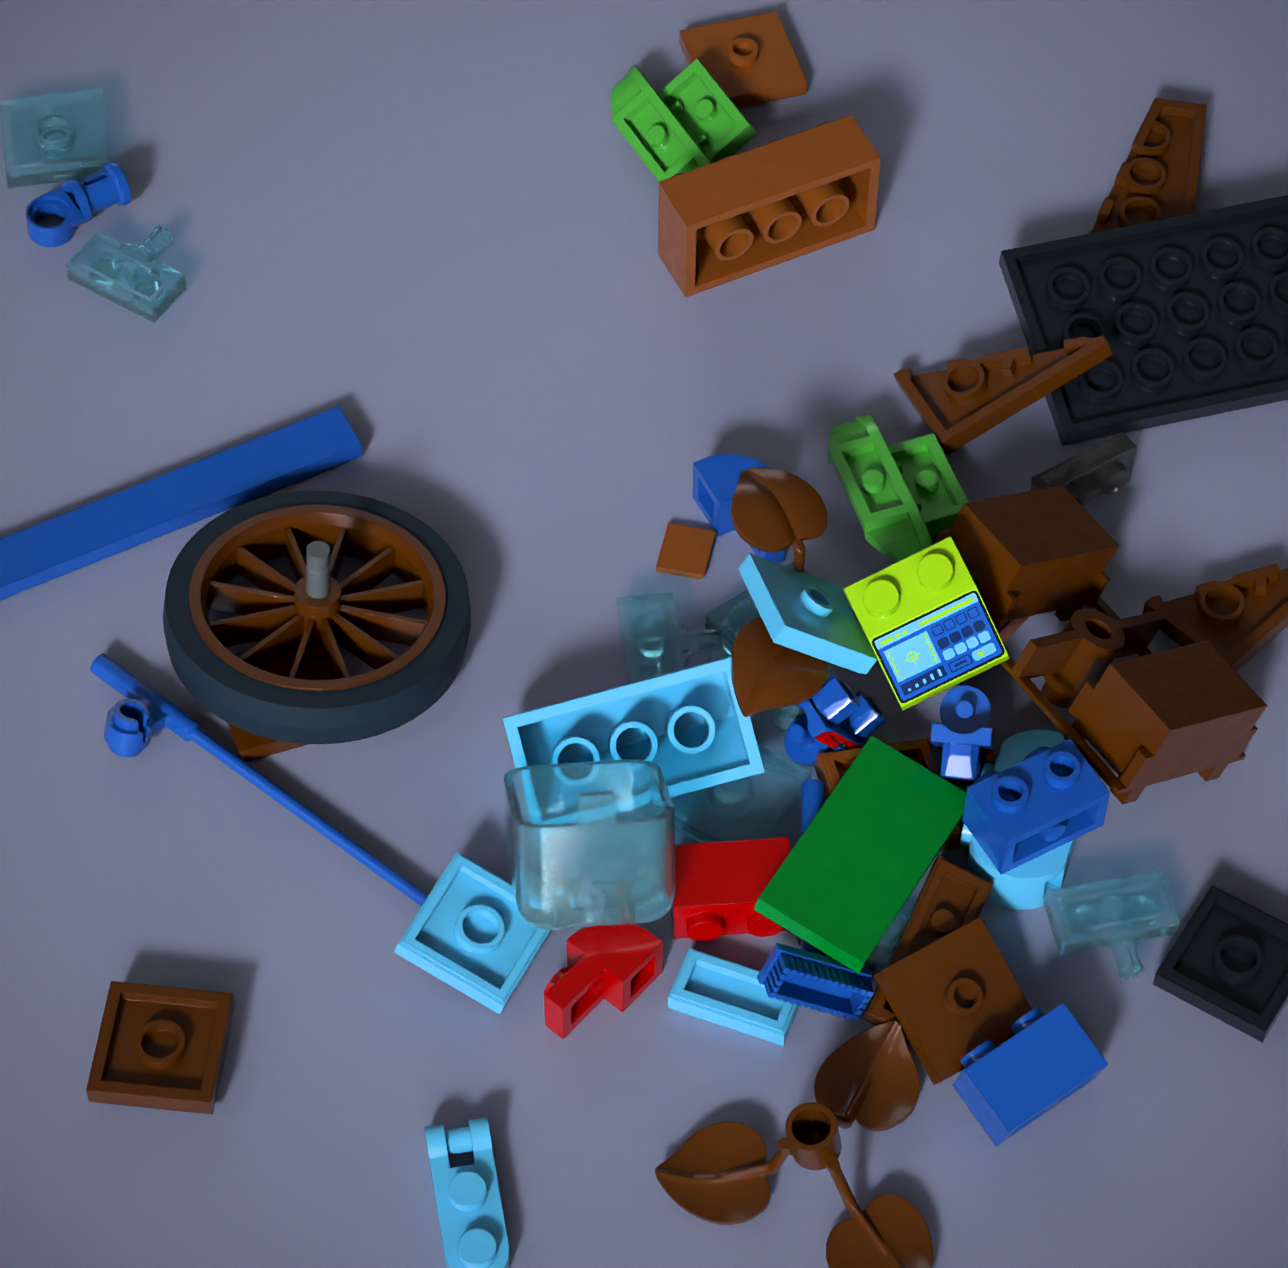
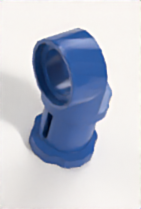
M109 161L102 164V170L78 180L68 178L62 181V187L32 200L26 208L27 229L30 239L44 247L64 245L72 239L77 226L91 220L92 214L115 204L124 206L131 203L130 188L120 167L115 161ZM46 215H58L65 219L61 224L54 227H44L37 223L40 218Z

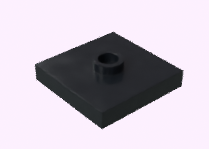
M1212 885L1155 973L1153 985L1263 1043L1288 1002V924Z

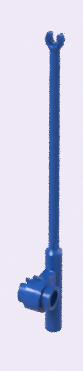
M105 653L98 655L94 659L90 671L127 698L118 701L107 713L104 739L113 753L122 757L137 756L149 745L152 735L167 727L186 742L193 741L415 903L420 906L423 905L428 894L203 731L200 722Z

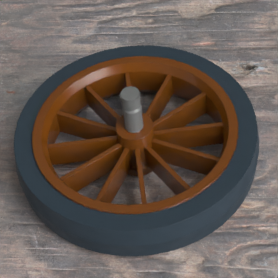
M295 491L275 494L241 504L216 517L195 533L177 555L171 567L165 591L163 626L170 660L178 678L187 691L208 711L237 728L261 737L298 744H337L374 737L396 729L427 711L444 695L458 675L464 660L471 628V609L467 580L462 566L448 544L424 522L393 505L365 496L336 491ZM301 553H306L307 564H305ZM286 555L297 583H293L264 561ZM345 555L368 561V563L341 583L337 582ZM239 574L259 589L227 583ZM391 574L396 575L405 582L372 589ZM423 607L426 620L394 615L393 613ZM210 609L241 614V616L209 622L208 618ZM262 640L239 658L225 648ZM376 640L411 647L404 654L398 656ZM342 646L374 670L350 677L339 648ZM293 647L298 650L289 677L264 671L266 667ZM310 655H326L335 679H302Z

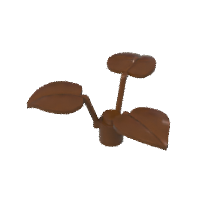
M755 467L740 472L730 505V514L735 530L748 545L761 551L776 553L792 545L794 551L793 570L804 573L805 546L803 540H812L820 537L827 527V511L821 496L808 482L784 470ZM761 617L749 621L739 630L731 652V678L734 693L744 717L753 716L770 709L789 707L806 702L821 690L826 681L828 673L826 661L774 643Z
M895 1020L882 1023L857 1034L837 1048L824 1061L816 1075L814 1084L816 1103H804L791 1111L785 1124L787 1138L777 1141V1151L769 1162L766 1163L767 1148L765 1142L754 1129L743 1123L724 1121L711 1124L697 1131L670 1158L655 1168L658 1182L678 1206L707 1222L720 1225H734L755 1218L767 1208L771 1199V1191L765 1176L777 1173L787 1156L792 1155L797 1164L805 1169L822 1170L826 1168L848 1212L853 1217L838 1223L828 1236L826 1259L829 1268H933L931 1235L922 1214L906 1199L895 1194H882L874 1198L862 1211L856 1202L838 1161L842 1148L838 1127L848 1129L855 1120L860 1126L870 1131L888 1130L904 1122L917 1106L920 1095L918 1070L907 1047L901 1026Z

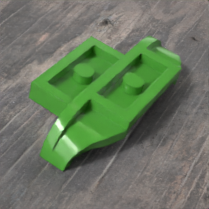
M695 59L660 92L651 85L645 77L647 75L636 64L613 86L611 91L610 105L613 117L610 119L658 182L671 178L678 173L688 172L717 162L724 157L734 155L758 134L698 59Z
M868 413L858 415L854 420L834 425L828 445L829 464H833L863 528L865 540L880 553L892 558L894 561L899 562L933 545L930 536L940 534L941 530L950 529L964 503L969 502L934 433L887 446L877 424Z

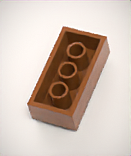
M848 115L659 181L658 255L683 295L688 297L875 230L881 157L853 116Z

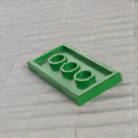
M871 735L761 893L754 906V910L859 974L962 819L966 792Z

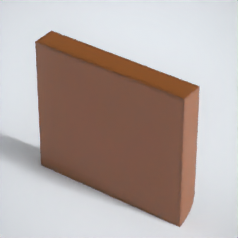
M668 522L656 571L695 579L703 578L716 531Z

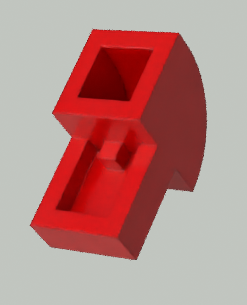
M617 921L593 924L571 935L567 939V968L564 967L556 972L544 990L545 1026L564 1040L603 999L623 1013L663 972V941L640 926Z

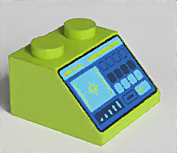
M951 536L843 588L902 711L1010 659L981 595Z

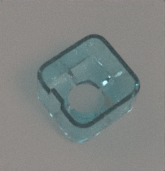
M639 759L533 765L510 770L504 775L506 860L518 911L525 921L535 928L545 930L587 928L596 925L643 924L661 919L672 908L676 892L674 805L661 769L657 764Z

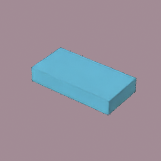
M690 947L668 996V1008L781 1046L785 1044L799 1006L796 1003L791 1004L789 1001L788 1003L784 1002L782 999L781 1001L777 1000L775 997L774 999L769 998L765 986L759 984L757 979L760 970Z

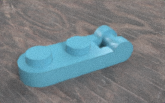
M487 1117L468 1120V1126L444 1130L443 1124L424 1127L446 1268H510L509 1242ZM472 1151L474 1164L450 1168L448 1155Z

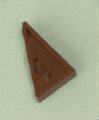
M1103 335L1097 338L1084 336L1063 340L1064 349L1031 354L1029 347L985 354L976 360L963 358L946 361L947 370L913 376L911 369L907 368L899 370L893 375L904 395L930 432L935 434L946 455H949L1113 354L1108 341Z
M1277 564L1236 574L1227 581L1206 582L1196 585L1194 594L1163 602L1160 595L1151 597L1144 603L1142 614L1159 611L1165 617L1159 629L1181 646L1207 640L1237 672L1288 626V568L1280 570Z

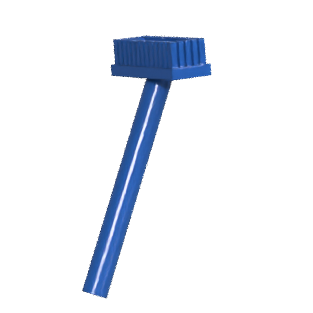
M809 779L801 784V836L825 803V784L823 781ZM802 939L801 949L776 943L757 976L759 984L765 986L769 998L774 999L775 997L777 1000L781 1001L782 999L784 1002L788 1003L789 1001L791 1004L796 1003L798 1006L803 1004L805 1008L810 1006L812 1010L817 1009V1011H824V1013H830L834 1016L837 1014L838 1017L842 1018L844 1016L845 1019L849 1020L851 1018L852 1021L856 1022L859 1019V1015L863 1012L862 1009H865L866 1003L870 1001V997L874 994L870 982L873 976L870 969L863 967L861 972L857 974L835 959L826 957L825 953Z

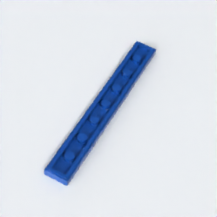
M338 405L0 539V600L363 456L362 443Z

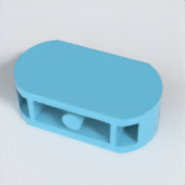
M1028 730L1015 734L1003 742L996 765L985 762L981 775L989 771L1001 772L1022 762L1029 753L1043 746L1052 748L1066 741L1063 738L1064 735L1051 730ZM965 824L960 844L970 847L966 869L994 883L987 900L1004 908L1029 910L1047 905L1059 897L1077 838L1002 875Z

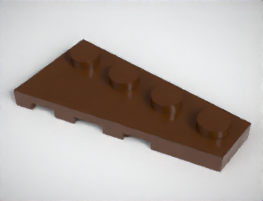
M1162 98L1154 99L1133 141L1132 150L1126 162L1122 163L1116 175L1115 184L1108 198H1105L1098 212L1095 225L1088 234L1193 214L1195 212L1207 105Z

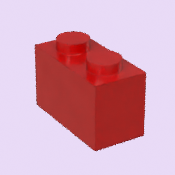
M789 837L668 845L667 881L673 939L690 938L696 941H710L719 936L738 934L769 937L781 931H788L755 911L754 906L761 893L789 855Z

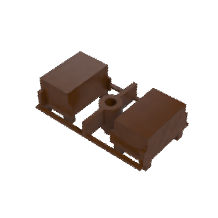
M1063 485L964 503L950 529L941 530L934 544L951 536L996 629H1000L1003 622L1051 611H1056L1054 615L1061 622L1069 620L1061 633L1030 639L1016 663L1009 656L1010 659L1000 664L1064 735L1063 738L1065 740H1072L1090 766L1110 787V791L1122 805L1136 801L1146 786L1196 772H1199L1198 774L1205 782L1217 779L1229 763L1245 758L1246 755L1243 753V750L1258 728L1255 726V723L1267 707V704L1207 640L1152 653L1147 648L1164 622L1165 617L1159 611L1120 619L1100 597L1110 581L1104 570L1119 545ZM1085 604L1089 609H1081V607ZM1136 653L1139 655V657L1130 658L1113 663L1115 658L1124 657ZM1044 677L1046 682L1042 686V692L1030 678ZM1053 704L1062 708L1070 707L1068 711L1075 718L1072 725L1069 724ZM1089 742L1119 775L1118 777L1088 745Z

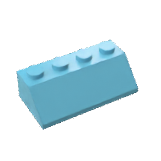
M731 656L503 717L533 834L765 772L750 716H743L734 693L731 678Z

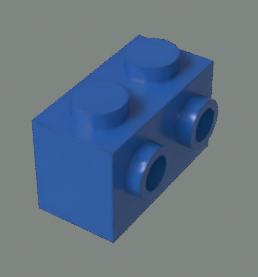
M1069 739L1052 748L1047 746L1037 748L1029 753L1022 762L1001 772L989 771L978 777L971 786L967 787L962 821L1002 875L1103 826L1110 791L1072 740Z
M1064 1002L1047 1014H1045L1040 1006L1034 1008L1010 1026L1014 1036L996 1047L991 1039H989L960 1060L965 1069L952 1086L996 1147L1089 1084L1108 1065Z

